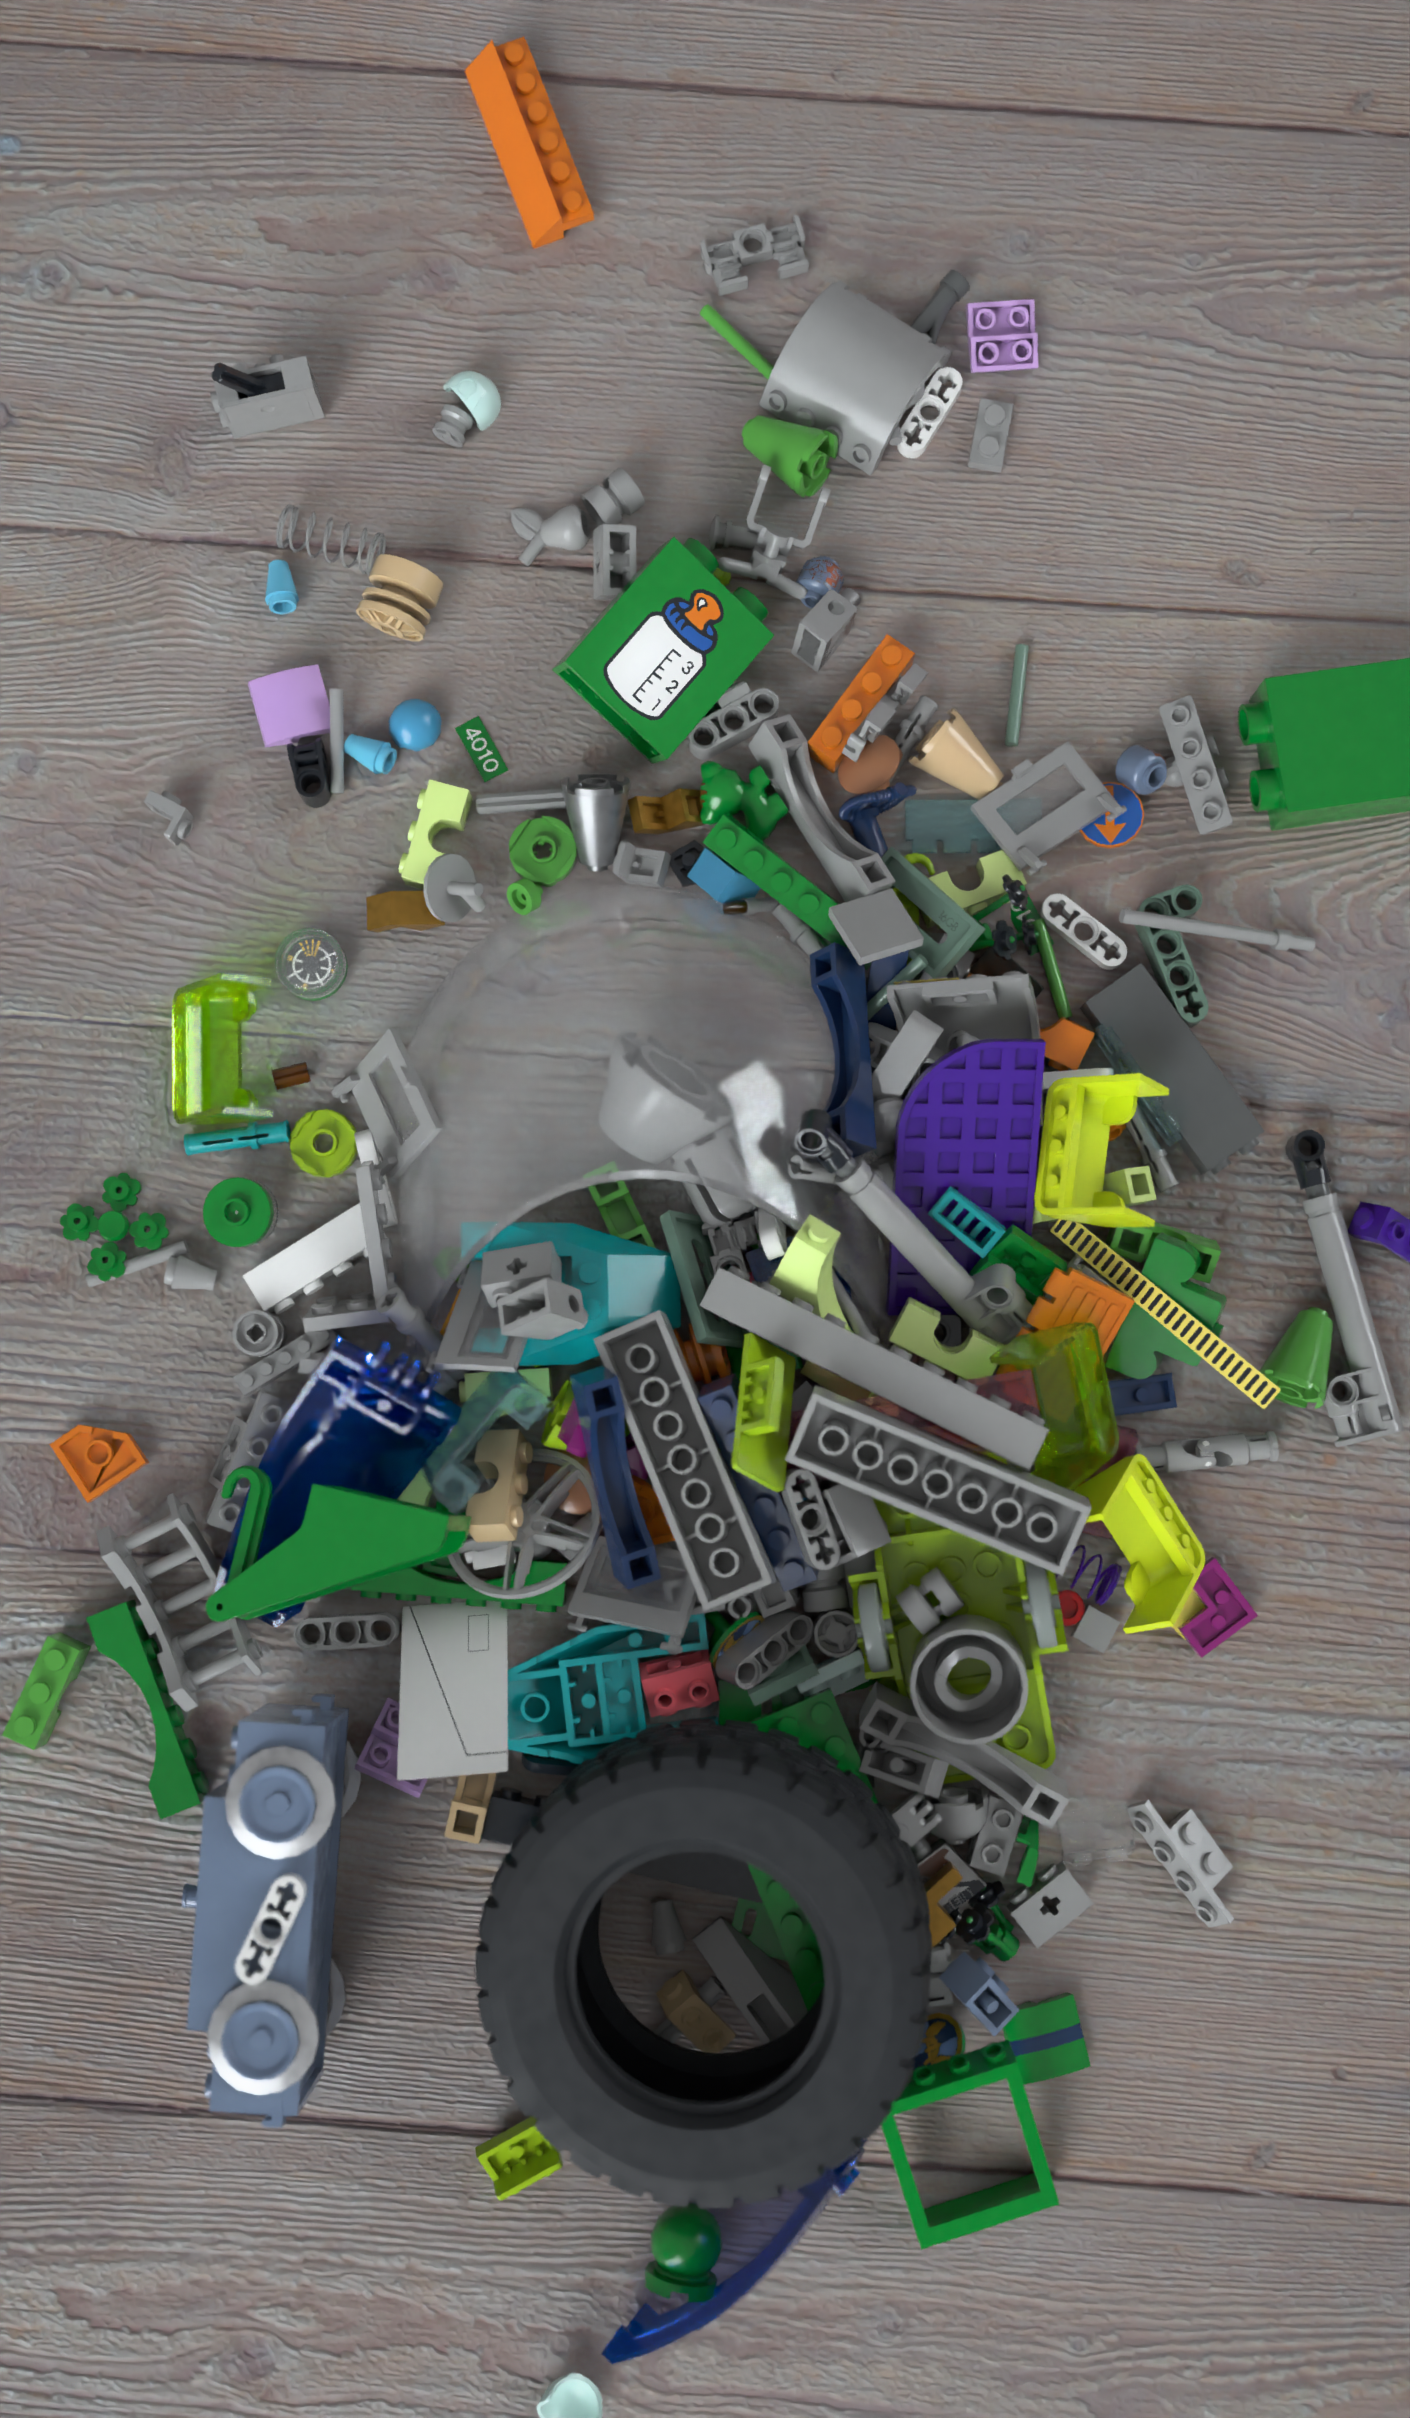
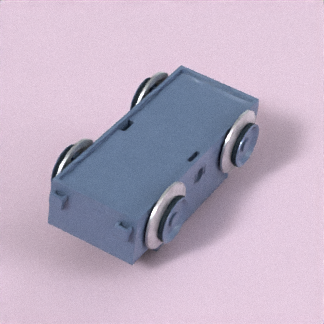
M318 1693L314 1695L312 1701L320 1703V1706L267 1703L238 1721V1726L233 1727L231 1748L236 1749L235 1764L230 1765L228 1780L204 1796L198 1885L186 1883L182 1893V1907L196 1908L186 2030L208 2032L207 2055L208 2058L212 2059L213 2065L212 2073H208L206 2077L204 2094L205 2098H210L209 2111L264 2114L266 2116L261 2123L263 2127L283 2128L287 2121V2116H298L323 2075L326 2037L341 2019L346 2001L344 1977L331 1957L341 1818L357 1798L361 1783V1772L354 1769L358 1757L347 1741L349 1708L334 1707L335 1694ZM284 1874H296L306 1883V1898L270 1973L263 1981L257 1984H247L240 1980L236 1974L235 1963L272 1884ZM289 1882L285 1887L279 1886V1890L283 1892V1898L277 1907L270 1903L269 1908L281 1910L290 1917L291 1912L283 1910L292 1897L298 1898V1894L294 1892L295 1885ZM273 1917L264 1919L261 1923L262 1934L268 1939L278 1938L282 1932L281 1923ZM253 1939L252 1944H253V1945H259V1944ZM260 1945L256 1954L251 1959L245 1958L244 1962L249 1964L248 1972L254 1974L258 1969L263 1970L264 1967L259 1964L263 1952L268 1949L273 1953L274 1949Z

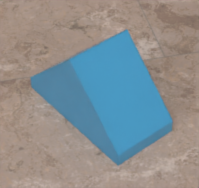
M706 846L687 874L688 878L720 903L755 897L760 890L759 886Z

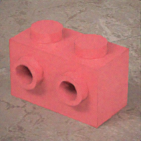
M708 1649L683 1652L639 1663L641 1683L651 1717L659 1715L663 1717L671 1716L679 1710L691 1707L703 1708L712 1702L720 1700L713 1667L709 1661Z

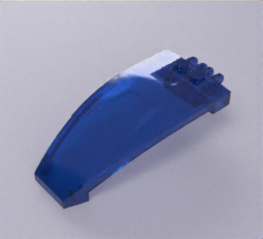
M338 1336L335 1338L290 1404L258 1466L270 1477L272 1498L257 1561L301 1528L312 1484L342 1486L397 1499L437 1446L440 1447L460 1418L462 1408L433 1390L441 1376L440 1373L435 1370L432 1371L423 1384L415 1379L421 1369L422 1363L415 1359L405 1373L402 1369L409 1358V1355L402 1352L397 1356L393 1365L384 1361L389 1352V1343L383 1341L376 1352L371 1354ZM250 1487L220 1565L214 1593L228 1583ZM305 1602L257 1618L277 1628L300 1613Z
M862 2138L861 2147L839 2166L832 2170L825 2167L824 2176L796 2189L804 2196V2199L780 2232L758 2256L735 2274L718 2284L714 2291V2297L711 2300L694 2303L686 2302L661 2314H658L645 2303L627 2327L623 2324L619 2327L601 2354L611 2364L643 2356L665 2347L695 2330H700L738 2304L764 2281L794 2249L817 2221L833 2197L837 2195L841 2198L860 2174L855 2167L863 2157L865 2151L863 2146L868 2140Z

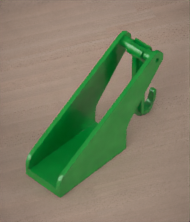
M241 1466L234 1469L227 1476L221 1496L224 1499H230L238 1481L243 1477L247 1478L251 1484L228 1583L208 1598L206 1602L207 1615L216 1622H224L233 1618L250 1620L454 1554L465 1544L472 1517L342 1486L312 1484L301 1528L257 1561L272 1498V1483L264 1470L256 1466Z

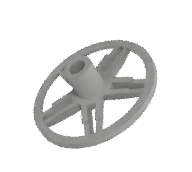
M532 1449L533 1458L531 1463H550L562 1468L547 1480L528 1501L523 1497L521 1505L523 1524L521 1527H518L516 1541L475 1542L471 1538L465 1541L464 1546L458 1552L448 1555L454 1570L467 1585L491 1597L522 1599L539 1595L555 1588L570 1578L584 1564L599 1538L602 1520L593 1479L589 1472L570 1456L553 1450ZM480 1469L476 1471L460 1488L448 1511L462 1514L468 1502L469 1494L474 1493L486 1481L491 1489L495 1485L493 1479H486ZM570 1471V1473L559 1484H557ZM578 1479L584 1484L591 1501L592 1518L588 1533L550 1519L551 1515L570 1494L568 1491ZM551 1529H554L571 1536L575 1535L586 1540L584 1543L570 1538L551 1534L550 1531ZM508 1545L503 1587L488 1584L474 1576L464 1565L460 1554L473 1550L480 1552ZM553 1548L564 1551L567 1549L578 1551L570 1563L555 1575L539 1583L524 1586L526 1574L530 1572L532 1560L546 1557ZM516 1551H520L515 1574L514 1587L510 1588L511 1575H513L515 1553Z

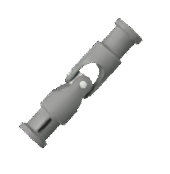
M1266 1431L1264 1435L1245 1436L1243 1433L1210 1438L1165 1441L1160 1446L1142 1448L1140 1445L1132 1446V1455H1144L1155 1471L1165 1470L1166 1473L1247 1465L1249 1461L1269 1459V1461L1273 1462L1278 1461L1279 1458L1278 1441L1274 1431ZM1195 1451L1196 1456L1189 1453Z

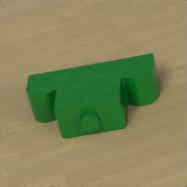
M1161 1232L1153 1242L1141 1274L1219 1338L1224 1325L1218 1322L1227 1302L1226 1296L1188 1281L1200 1267V1253L1191 1244ZM1134 1302L1118 1331L1105 1366L1135 1379H1145L1151 1376L1159 1367L1163 1354L1191 1366H1197L1203 1358Z

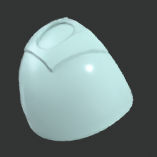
M463 371L452 376L444 384L443 387L446 392L453 390L466 404L481 431L488 428L496 420L501 408V398L495 384L489 378L478 372Z
M568 2373V2375L557 2378L547 2387L537 2405V2412L541 2418H602V2397L598 2387L590 2379L579 2373Z

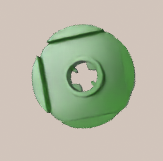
M542 816V818L523 821L514 830L509 841L510 860L516 873L521 878L531 880L534 884L546 887L554 886L559 881L565 879L576 864L577 847L570 828L557 818ZM548 843L552 846L549 849L552 854L548 858L543 857L539 859L535 856L538 855L537 851H534L537 845L543 847Z

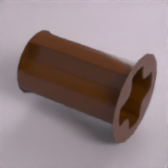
M306 1062L272 1070L277 1092L279 1089L311 1082Z

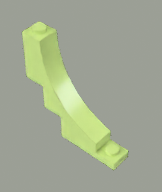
M810 1214L795 1235L769 1284L782 1290L780 1296L790 1302H793L796 1297L813 1305L812 1313L822 1318H825L826 1314L829 1313L847 1322L837 1301L832 1276L834 1250L841 1233ZM846 1323L844 1329L854 1333L849 1324ZM808 1360L800 1372L831 1392L894 1418H897L902 1407Z

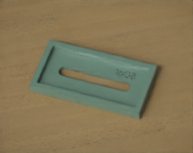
M890 847L881 859L896 881L891 888L900 890L947 933L946 941L938 944L915 923L924 937L923 944L920 947L910 949L908 956L913 960L918 954L923 955L929 963L923 969L933 979L946 977L984 932L985 928L893 847Z
M668 1210L659 1218L697 1343L743 1348L744 1336L751 1332L739 1326L732 1327L727 1320L721 1317L717 1321L713 1313L700 1306L706 1294V1289L692 1243L697 1248L701 1263L705 1265L703 1271L708 1287L715 1276L710 1257L714 1256L708 1235L703 1236L701 1228L705 1223L699 1215ZM731 1264L724 1266L722 1269L728 1271Z

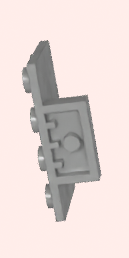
M259 1392L248 1420L235 1416L208 1479V1482L218 1488V1491L205 1519L206 1523L236 1534L240 1533L250 1491V1481L245 1477L241 1478L230 1499H224L221 1493L227 1476L234 1469L241 1466H256L265 1471L272 1483V1498L261 1541L265 1544L270 1543L323 1415L266 1392Z

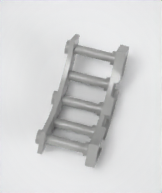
M172 1493L167 1496L170 1515L126 1537L123 1535L118 1537L109 1525L96 1531L102 1559L113 1571L123 1588L126 1589L131 1586L141 1602L135 1608L148 1634L153 1635L156 1633L163 1652L157 1654L164 1673L169 1694L187 1712L199 1706L195 1691L199 1689L200 1684L245 1662L256 1676L262 1674L259 1658L263 1657V1653L257 1640L251 1638L245 1620L240 1618H233L224 1622L213 1621L183 1637H175L167 1620L171 1617L170 1614L218 1591L228 1583L230 1573L227 1568H220L211 1549L194 1523L196 1521L195 1515L189 1504H181ZM178 1527L189 1543L147 1566L143 1564L138 1566L131 1556L132 1549ZM197 1556L209 1579L166 1601L162 1599L157 1600L149 1585L152 1583V1578ZM230 1628L232 1629L238 1650L194 1672L188 1670L183 1657L187 1655V1650Z

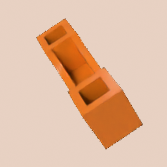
M887 634L809 739V756L832 773L836 771L845 756L842 750L846 746L850 735L860 726L881 698L894 686L900 676H904L911 668L915 653Z
M1063 1016L1054 1024L1040 1029V1038L1046 1042L1045 1057L1050 1059L1048 1065L1060 1071H1066L1069 1068L1077 1070L1095 1032Z

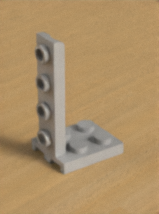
M373 1160L364 1161L358 1167L356 1179L374 1296H372V1292H359L352 1294L351 1299L338 1301L337 1296L318 1298L316 1300L317 1303L312 1304L303 1317L305 1332L390 1322L388 1316H382L376 1310L380 1298L391 1288L398 1287L396 1273H390L388 1259L393 1258L392 1243L390 1238L384 1237L383 1225L388 1224L387 1209L385 1203H379L378 1190L383 1189L380 1169H374Z

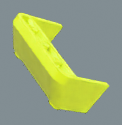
M1141 1073L1060 1078L1053 1082L1048 1089L1034 1196L1036 1209L1041 1214L1051 1218L1101 1227H1154V1219L1125 1207L1123 1199L1118 1194L1109 1191L1103 1192L1110 1125H1123L1129 1122L1136 1112L1138 1097L1169 1096V1088Z
M1142 1454L1127 1456L1078 1486L1074 1492L1090 1500L1092 1509L1086 1523L1102 1520L1131 1565L1124 1580L1125 1591L1135 1604L1123 1627L1125 1633L1129 1634L1175 1625L1204 1568L1205 1553L1198 1538L1148 1459Z

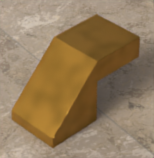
M679 788L663 797L635 796L628 800L634 833L663 834L706 825L702 824L700 818L703 807L700 801V790Z
M388 891L366 897L367 931L378 933L398 927L422 931L445 925V921H440L431 914L426 906L423 891Z
M950 1861L923 1885L929 1905L932 1948L956 1927L953 1918L939 1904V1901L963 1879L958 1869Z

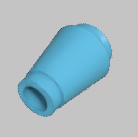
M274 560L268 565L265 602L269 605L271 612L288 614L296 609L299 597L288 562Z
M350 734L344 744L345 753L375 774H388L396 762L397 751L391 747L389 742Z

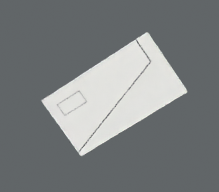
M466 1601L453 1602L451 1604L403 1607L397 1763L398 1781L508 1771L507 1609L500 1608L501 1602L487 1601L486 1607L465 1605Z

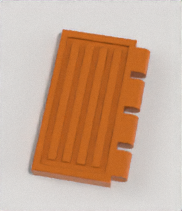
M1069 1267L1067 1272L1058 1268L1053 1270L1043 1288L1044 1292L1053 1296L1052 1299L1049 1300L1039 1295L1025 1320L1035 1327L1034 1331L1025 1326L1021 1327L1008 1350L1012 1355L1018 1357L1017 1361L1005 1356L993 1377L996 1382L1003 1385L1001 1387L1003 1393L1066 1423L1135 1302L1133 1297L1072 1267Z

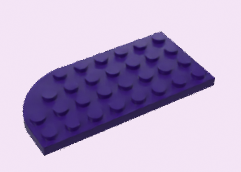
M989 1038L967 1043L951 1050L936 1060L919 1076L905 1097L898 1114L895 1136L893 1192L968 1274L981 1257L928 1215V1212L947 1189L952 1186L1006 1227V1230L1014 1224L1032 1237L1046 1043L1043 1039ZM953 1199L941 1214L948 1217L958 1205V1202ZM964 1208L954 1219L953 1223L958 1226L969 1211ZM974 1217L964 1231L969 1234L980 1220ZM986 1225L975 1239L981 1242L991 1229ZM890 1242L886 1301L887 1314L899 1315L908 1297H911L941 1312V1315H958Z

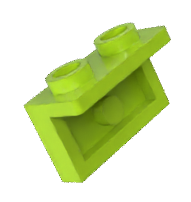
M534 2116L475 2147L476 2157L494 2182L495 2195L499 2201L519 2193L522 2189L544 2177L550 2176L563 2166L561 2152L553 2147L535 2128L537 2119Z

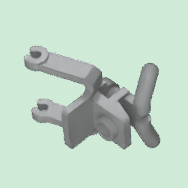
M763 464L757 481L758 486L746 518L748 529L759 534L749 563L721 557L718 560V568L721 571L746 576L755 580L757 576H761L767 579L766 584L774 586L797 599H804L807 589L801 584L781 575V572L785 566L791 546L803 549L811 543L831 489L822 487L804 540L797 539L798 533L761 519L758 520L757 524L754 523V517L771 471L770 466Z

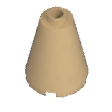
M951 708L946 712L951 718L945 722L939 719L915 748L920 753L918 757L910 756L908 761L913 766L980 800L1003 785L1001 779L1004 774L960 713Z

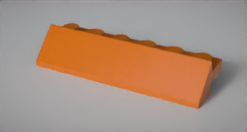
M525 36L496 47L493 40H491L465 69V75L532 247L535 249L563 239V231L593 221L594 212Z

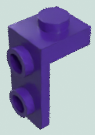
M1360 1202L1347 1230L1348 1234L1357 1239L1380 1243L1410 1263V1220L1391 1207Z

